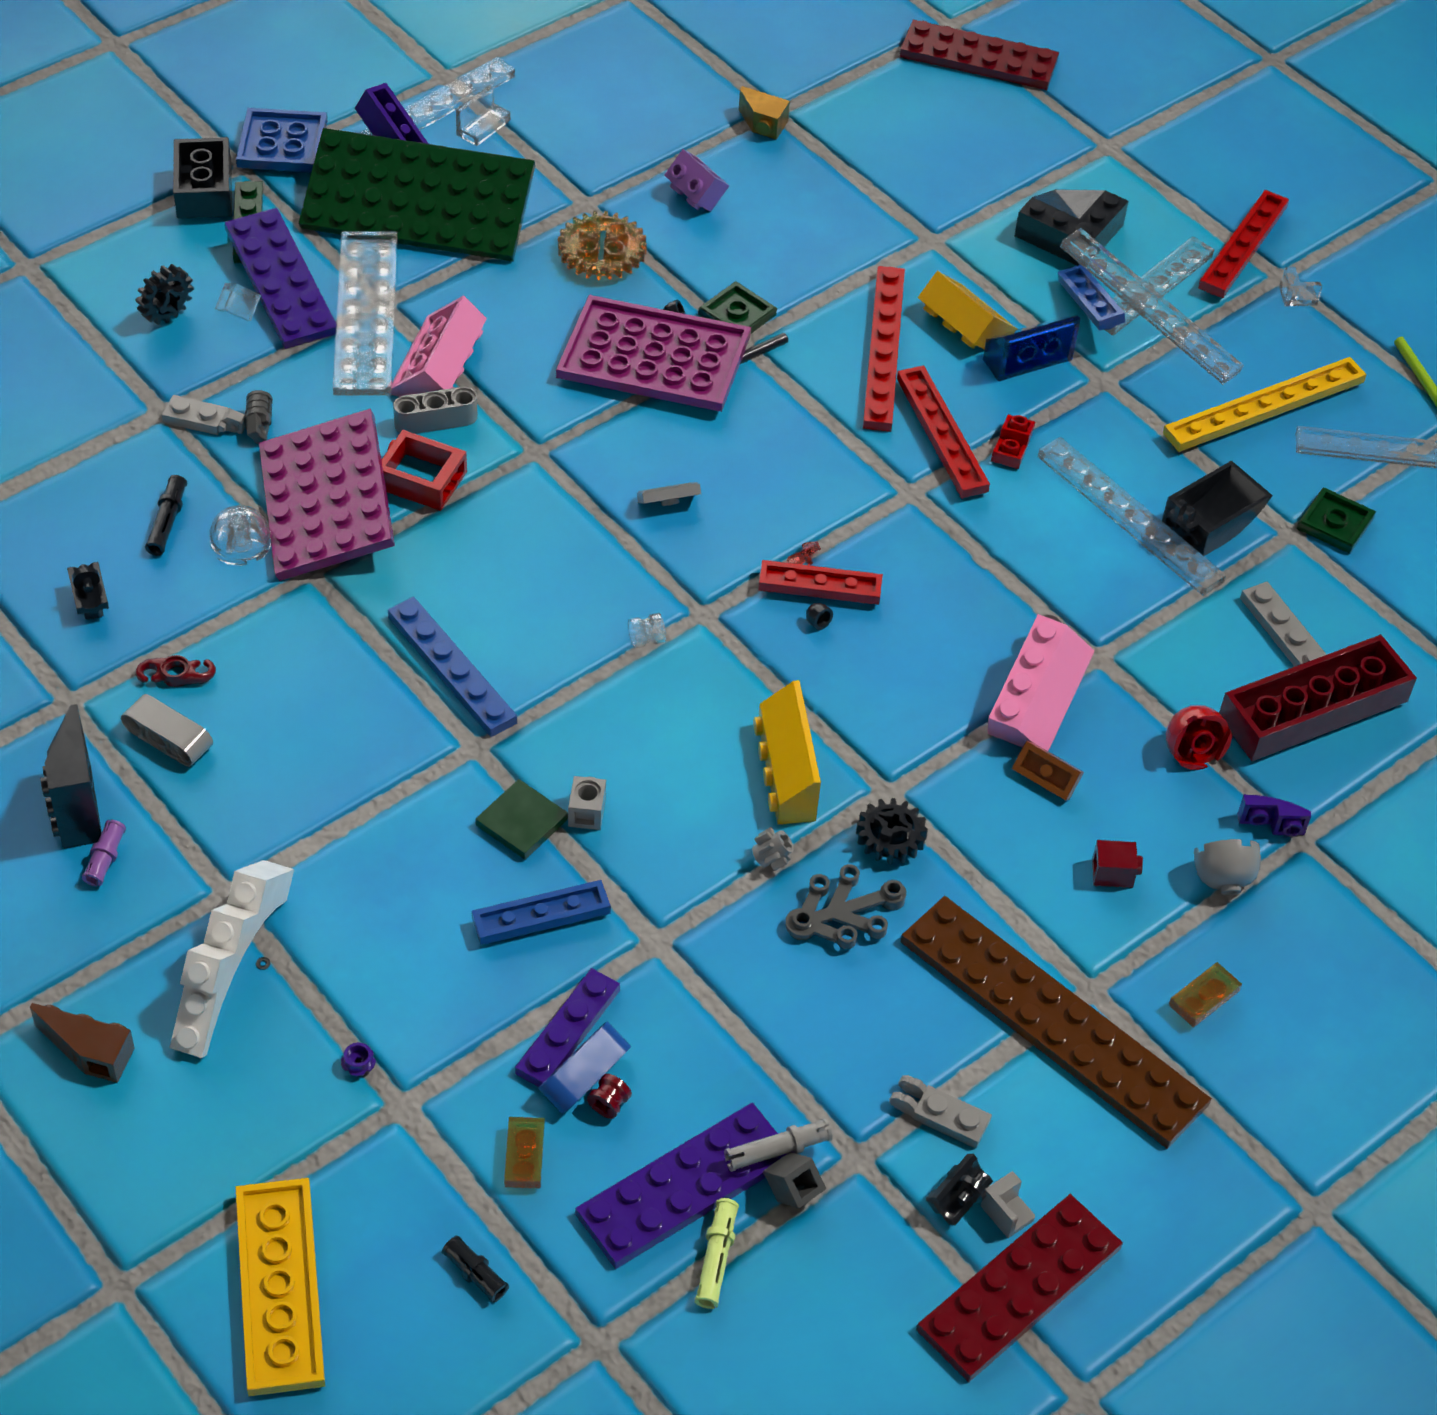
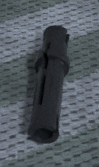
M171 475L164 494L158 500L159 510L145 545V550L152 555L160 556L164 553L176 514L182 509L183 502L181 499L185 487H187V481L182 476Z

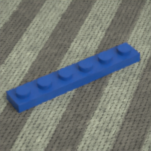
M414 596L388 609V618L490 737L517 724L515 712Z

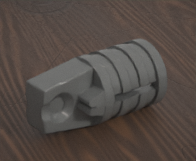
M262 390L251 391L246 396L245 429L247 430V435L256 444L267 440L272 419L273 398L268 392Z

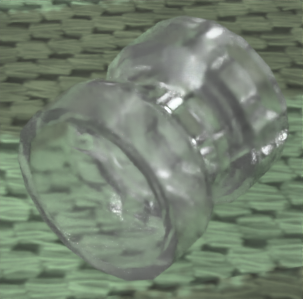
M660 613L650 614L646 619H641L640 617L628 619V631L634 649L645 647L650 642L654 644L666 642L665 625Z

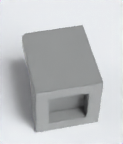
M1013 1171L985 1189L986 1197L981 1202V1208L1007 1238L1032 1223L1035 1219V1214L1018 1196L1022 1181Z

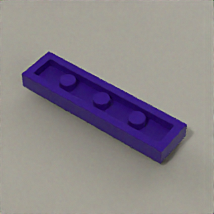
M591 968L516 1065L515 1074L540 1087L574 1053L620 992V983Z

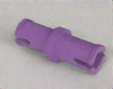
M113 819L105 822V827L98 843L92 845L90 850L92 856L82 875V880L87 884L96 887L103 884L110 864L115 862L118 856L116 850L126 831V826L123 823Z

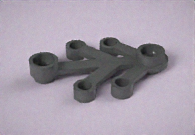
M847 864L840 869V882L829 906L816 911L820 898L828 893L830 884L829 879L825 875L816 874L810 879L809 893L802 908L794 909L788 913L785 926L789 934L797 940H807L816 935L837 943L841 948L850 949L856 945V929L868 933L872 938L880 939L886 935L888 922L882 916L876 915L868 919L854 913L878 905H882L888 910H898L905 904L906 888L897 880H889L881 886L879 891L846 901L852 887L858 884L860 871L855 865ZM845 874H852L854 877L848 878ZM819 883L824 885V887L818 888L815 884ZM836 921L847 926L836 929L824 923ZM879 925L882 929H875L872 926ZM849 935L852 939L847 940L842 938V936Z

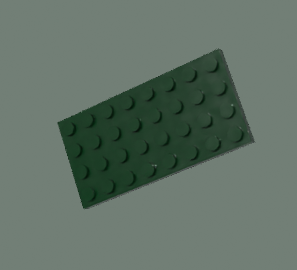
M323 128L298 224L301 229L514 262L535 170V160Z

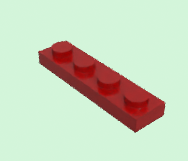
M762 560L758 590L879 605L883 574Z

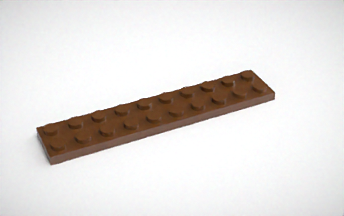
M943 896L902 934L900 942L1166 1149L1210 1105L1212 1099L1210 1096L948 897Z

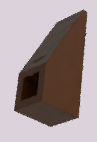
M31 1004L30 1010L35 1026L84 1074L118 1083L135 1049L130 1029L119 1023L108 1024L94 1020L86 1014L75 1015L64 1012L53 1005Z

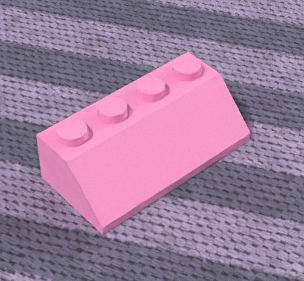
M464 295L428 315L388 392L391 395L401 397L455 388L453 385L456 379L463 373V365L474 351L472 347L475 341L483 334L482 327L487 318Z
M1038 614L989 715L988 734L1022 748L1026 741H1031L1049 751L1095 650L1068 625Z

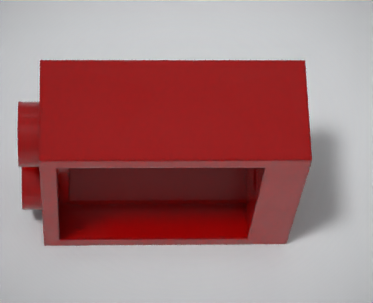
M402 430L396 440L393 439L390 442L386 454L381 459L386 492L439 511L443 509L467 473L466 451L406 430ZM405 455L442 467L433 482L402 472L396 468Z

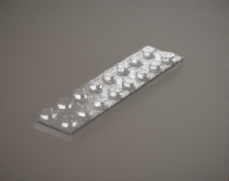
M397 232L341 233L333 375L334 396L392 395Z

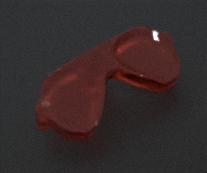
M818 541L803 543V550L789 556L787 563L802 565L806 561L808 565L813 564L811 555L821 550Z

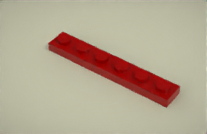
M1264 190L1200 279L1198 288L1212 295L1224 298L1286 210L1289 199Z
M925 366L898 371L897 381L961 498L989 492L990 483Z

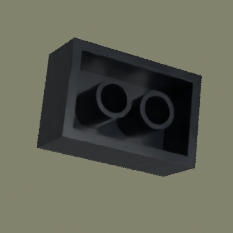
M229 137L174 139L173 194L177 218L232 216V162Z

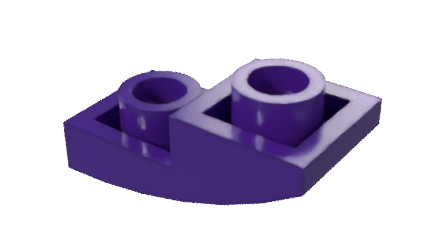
M1244 794L1237 813L1239 824H1252L1256 826L1271 824L1273 835H1305L1311 819V811L1288 801L1259 795Z

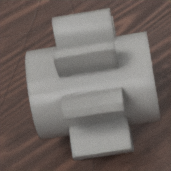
M770 827L754 838L757 844L752 848L753 855L762 867L771 865L773 870L776 871L788 864L787 862L792 859L789 854L793 852L794 847L791 839L784 831L780 830L775 833L773 828Z

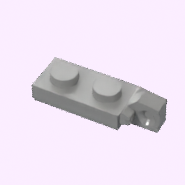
M177 395L172 396L162 413L163 422L166 424L219 435L220 432H225V430L242 434L245 429V414L228 407Z

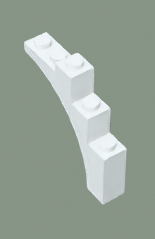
M262 860L234 871L227 904L211 910L204 943L187 951L180 981L184 988L170 1043L171 1049L200 1058L207 1055L213 1031L233 976L262 924L277 907L287 901L294 869Z

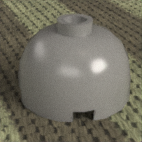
M1230 839L1204 844V851L1201 852L1196 847L1194 849V861L1197 875L1209 887L1221 889L1222 895L1241 893V887L1248 886L1257 878L1261 864L1260 845L1256 841L1250 840L1251 846H1242L1241 839Z

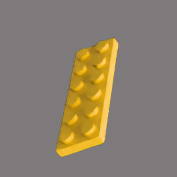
M309 1178L235 1186L248 1397L325 1387Z

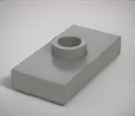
M690 482L641 490L637 493L638 503L643 504L661 501L662 506L678 504L681 497L701 494V488L698 482Z

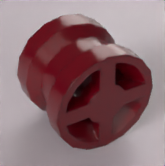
M604 1074L599 1080L598 1089H593L589 1093L587 1101L598 1114L614 1119L620 1112V1105L630 1099L632 1092L628 1085L620 1078L612 1074Z

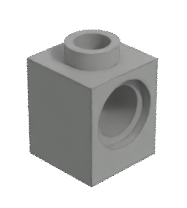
M574 776L568 807V827L601 830L606 802L605 779H597L590 776Z

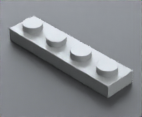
M1268 581L1242 590L1240 596L1242 602L1294 667L1327 655Z

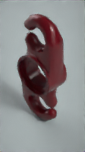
M172 655L167 658L146 659L137 666L135 675L139 681L147 683L148 677L143 672L153 669L157 672L151 677L152 682L164 681L168 686L180 687L187 684H201L211 680L216 673V666L212 661L206 659L203 661V664L208 668V671L198 673L195 669L201 665L199 660L188 661L183 656ZM173 667H181L184 669V671L179 675H170L167 673L168 670Z

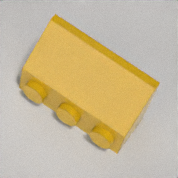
M938 270L917 297L925 303L923 309L935 318L938 315L944 319L942 325L953 333L959 331L963 335L961 340L973 349L977 345L987 350L1012 336L1018 330L963 284Z

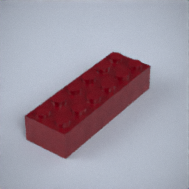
M1380 634L1225 692L1219 713L1227 721L1232 736L1250 760L1255 761L1408 702L1417 677Z

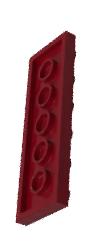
M913 19L900 49V57L1048 90L1058 62L1059 52Z
M1069 1194L917 1324L916 1331L970 1382L1120 1251L1123 1242L1073 1195Z

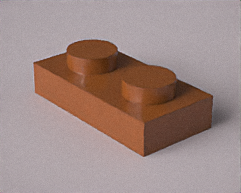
M1026 741L1012 767L1014 771L1064 800L1071 798L1084 774L1080 769L1031 741Z

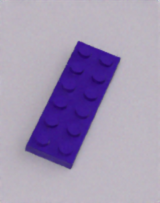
M278 208L226 221L225 230L284 349L338 334V326Z
M752 1102L575 1208V1215L613 1267L617 1269L714 1210L716 1200L720 1198L732 1199L766 1178L763 1170L788 1153L736 1169L733 1172L729 1170L727 1164L731 1163V1161L725 1160V1149H731L778 1134Z

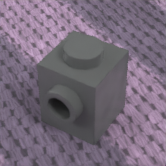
M790 1152L763 1170L777 1202L798 1209L826 1190L817 1167L810 1157Z

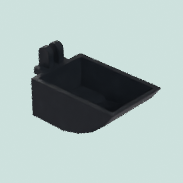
M1231 460L1169 496L1162 522L1169 530L1179 536L1189 548L1196 551L1201 557H1204L1229 542L1247 527L1262 511L1273 495Z

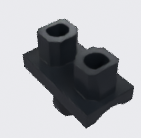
M93 562L89 566L82 564L79 568L68 567L67 570L77 614L84 613L86 620L104 616L103 609H108L109 606L99 563Z
M967 1154L958 1165H954L947 1173L948 1177L926 1197V1201L933 1211L941 1214L948 1225H956L974 1203H981L986 1197L985 1189L993 1182L992 1178L982 1170L974 1154Z

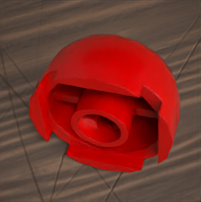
M1190 705L1181 709L1172 717L1166 730V742L1170 753L1182 767L1190 770L1207 768L1208 766L1204 763L1211 762L1214 758L1216 761H1219L1229 749L1232 740V732L1228 727L1227 721L1219 712L1204 705Z

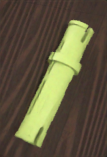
M720 1198L716 1200L713 1223L707 1229V1250L695 1297V1303L703 1308L714 1309L719 1304L730 1246L735 1241L733 1230L739 1209V1204L732 1199Z

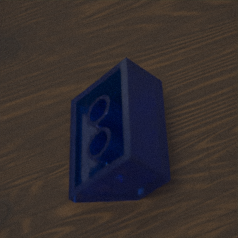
M1078 315L1062 317L988 338L985 343L983 361L998 382L1073 359L1081 318Z

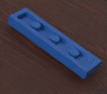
M1083 264L1057 272L1059 283L1099 331L1112 329L1116 325L1126 323L1124 311Z
M597 880L472 910V920L480 945L611 914V905L602 880Z

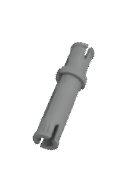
M823 1118L820 1121L798 1128L796 1125L787 1127L785 1132L731 1149H725V1160L731 1161L727 1166L733 1172L736 1169L793 1152L798 1154L803 1152L805 1147L824 1141H831V1128L825 1130V1127L829 1126V1122L826 1118Z

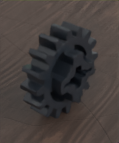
M170 264L168 269L162 265L159 273L153 270L151 272L152 276L149 279L145 278L143 280L146 285L138 288L141 296L135 299L139 304L137 310L149 322L154 321L156 324H160L163 320L168 323L170 316L173 315L177 318L178 312L181 309H186L184 303L192 299L188 293L194 290V287L191 285L193 279L180 266L176 267L173 264Z
M895 798L891 799L890 804H885L882 799H879L877 807L869 803L866 812H860L859 822H857L856 834H858L857 843L858 845H865L864 853L866 855L872 852L876 853V861L886 857L888 864H892L893 858H898L901 863H905L906 855L916 858L917 851L924 849L928 828L925 827L926 818L918 817V808L909 810L907 801H904L902 805H897Z

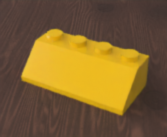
M796 680L761 702L759 716L753 719L755 736L761 737V742L758 743L759 759L766 762V767L763 768L764 784L771 788V793H768L770 812H775L778 825L816 821L821 785L800 680Z

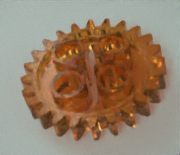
M593 211V216L591 217L583 213L582 220L573 217V224L566 222L565 229H561L560 236H558V255L561 256V262L567 263V269L569 270L576 268V275L586 272L587 279L592 274L596 275L597 280H600L602 275H606L607 279L611 280L613 274L622 278L623 271L631 274L632 267L639 268L640 262H644V256L647 251L646 235H643V228H637L636 221L628 223V216L619 219L618 213L611 217L608 216L607 211H604L602 216ZM606 231L604 256L602 260H599L601 232Z

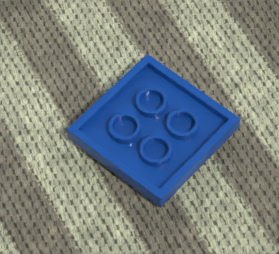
M247 108L236 156L237 168L312 172L322 129L327 127V112Z

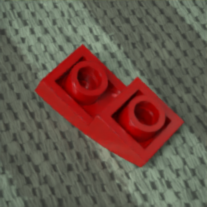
M1008 414L1001 428L999 440L993 450L991 461L1019 469L1036 422L1028 420L1024 416Z

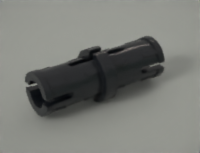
M460 1236L452 1237L445 1244L442 1253L463 1272L462 1277L468 1283L473 1282L491 1302H497L506 1294L509 1284L504 1282L488 1266L489 1261L483 1255L478 1256Z

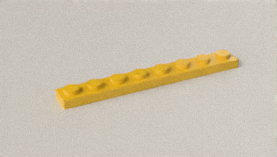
M1347 357L1164 426L1163 435L1178 452L1364 383L1367 374L1351 357Z

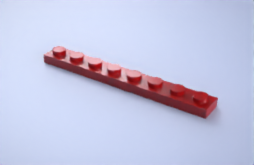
M878 266L863 429L889 432L892 430L905 268Z

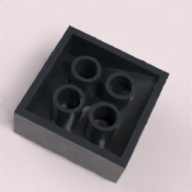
M1052 190L1032 197L1018 212L1014 236L1077 266L1083 264L1087 267L1124 226L1129 201L1106 190Z
M74 704L70 705L47 750L45 766H42L44 777H40L43 796L46 797V807L51 821L53 836H60L63 849L98 843L102 833L91 763L78 705Z

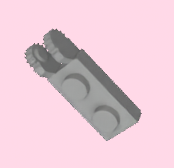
M909 1075L901 1077L899 1081L900 1088L906 1093L919 1098L920 1101L917 1103L913 1097L895 1091L889 1099L894 1108L912 1116V1119L973 1148H977L991 1121L992 1114L929 1085L927 1087L922 1080Z

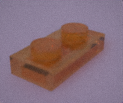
M1216 962L1171 997L1169 1006L1194 1028L1240 991L1242 983Z
M509 1117L504 1178L505 1187L541 1189L545 1118Z

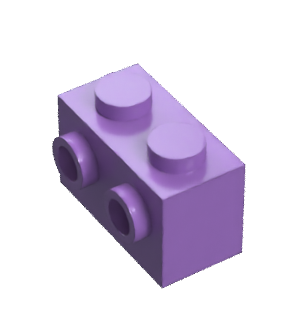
M682 149L664 174L672 182L670 187L678 194L688 196L686 202L697 210L702 207L711 212L729 187L703 161Z

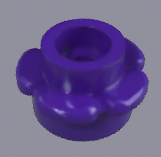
M364 1043L349 1045L344 1051V1057L341 1058L343 1070L349 1071V1074L352 1076H363L365 1072L372 1071L376 1064V1060L373 1058L374 1052Z

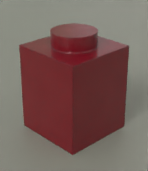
M1096 841L1092 857L1093 886L1133 888L1136 875H1141L1143 869V858L1141 855H1137L1136 842Z

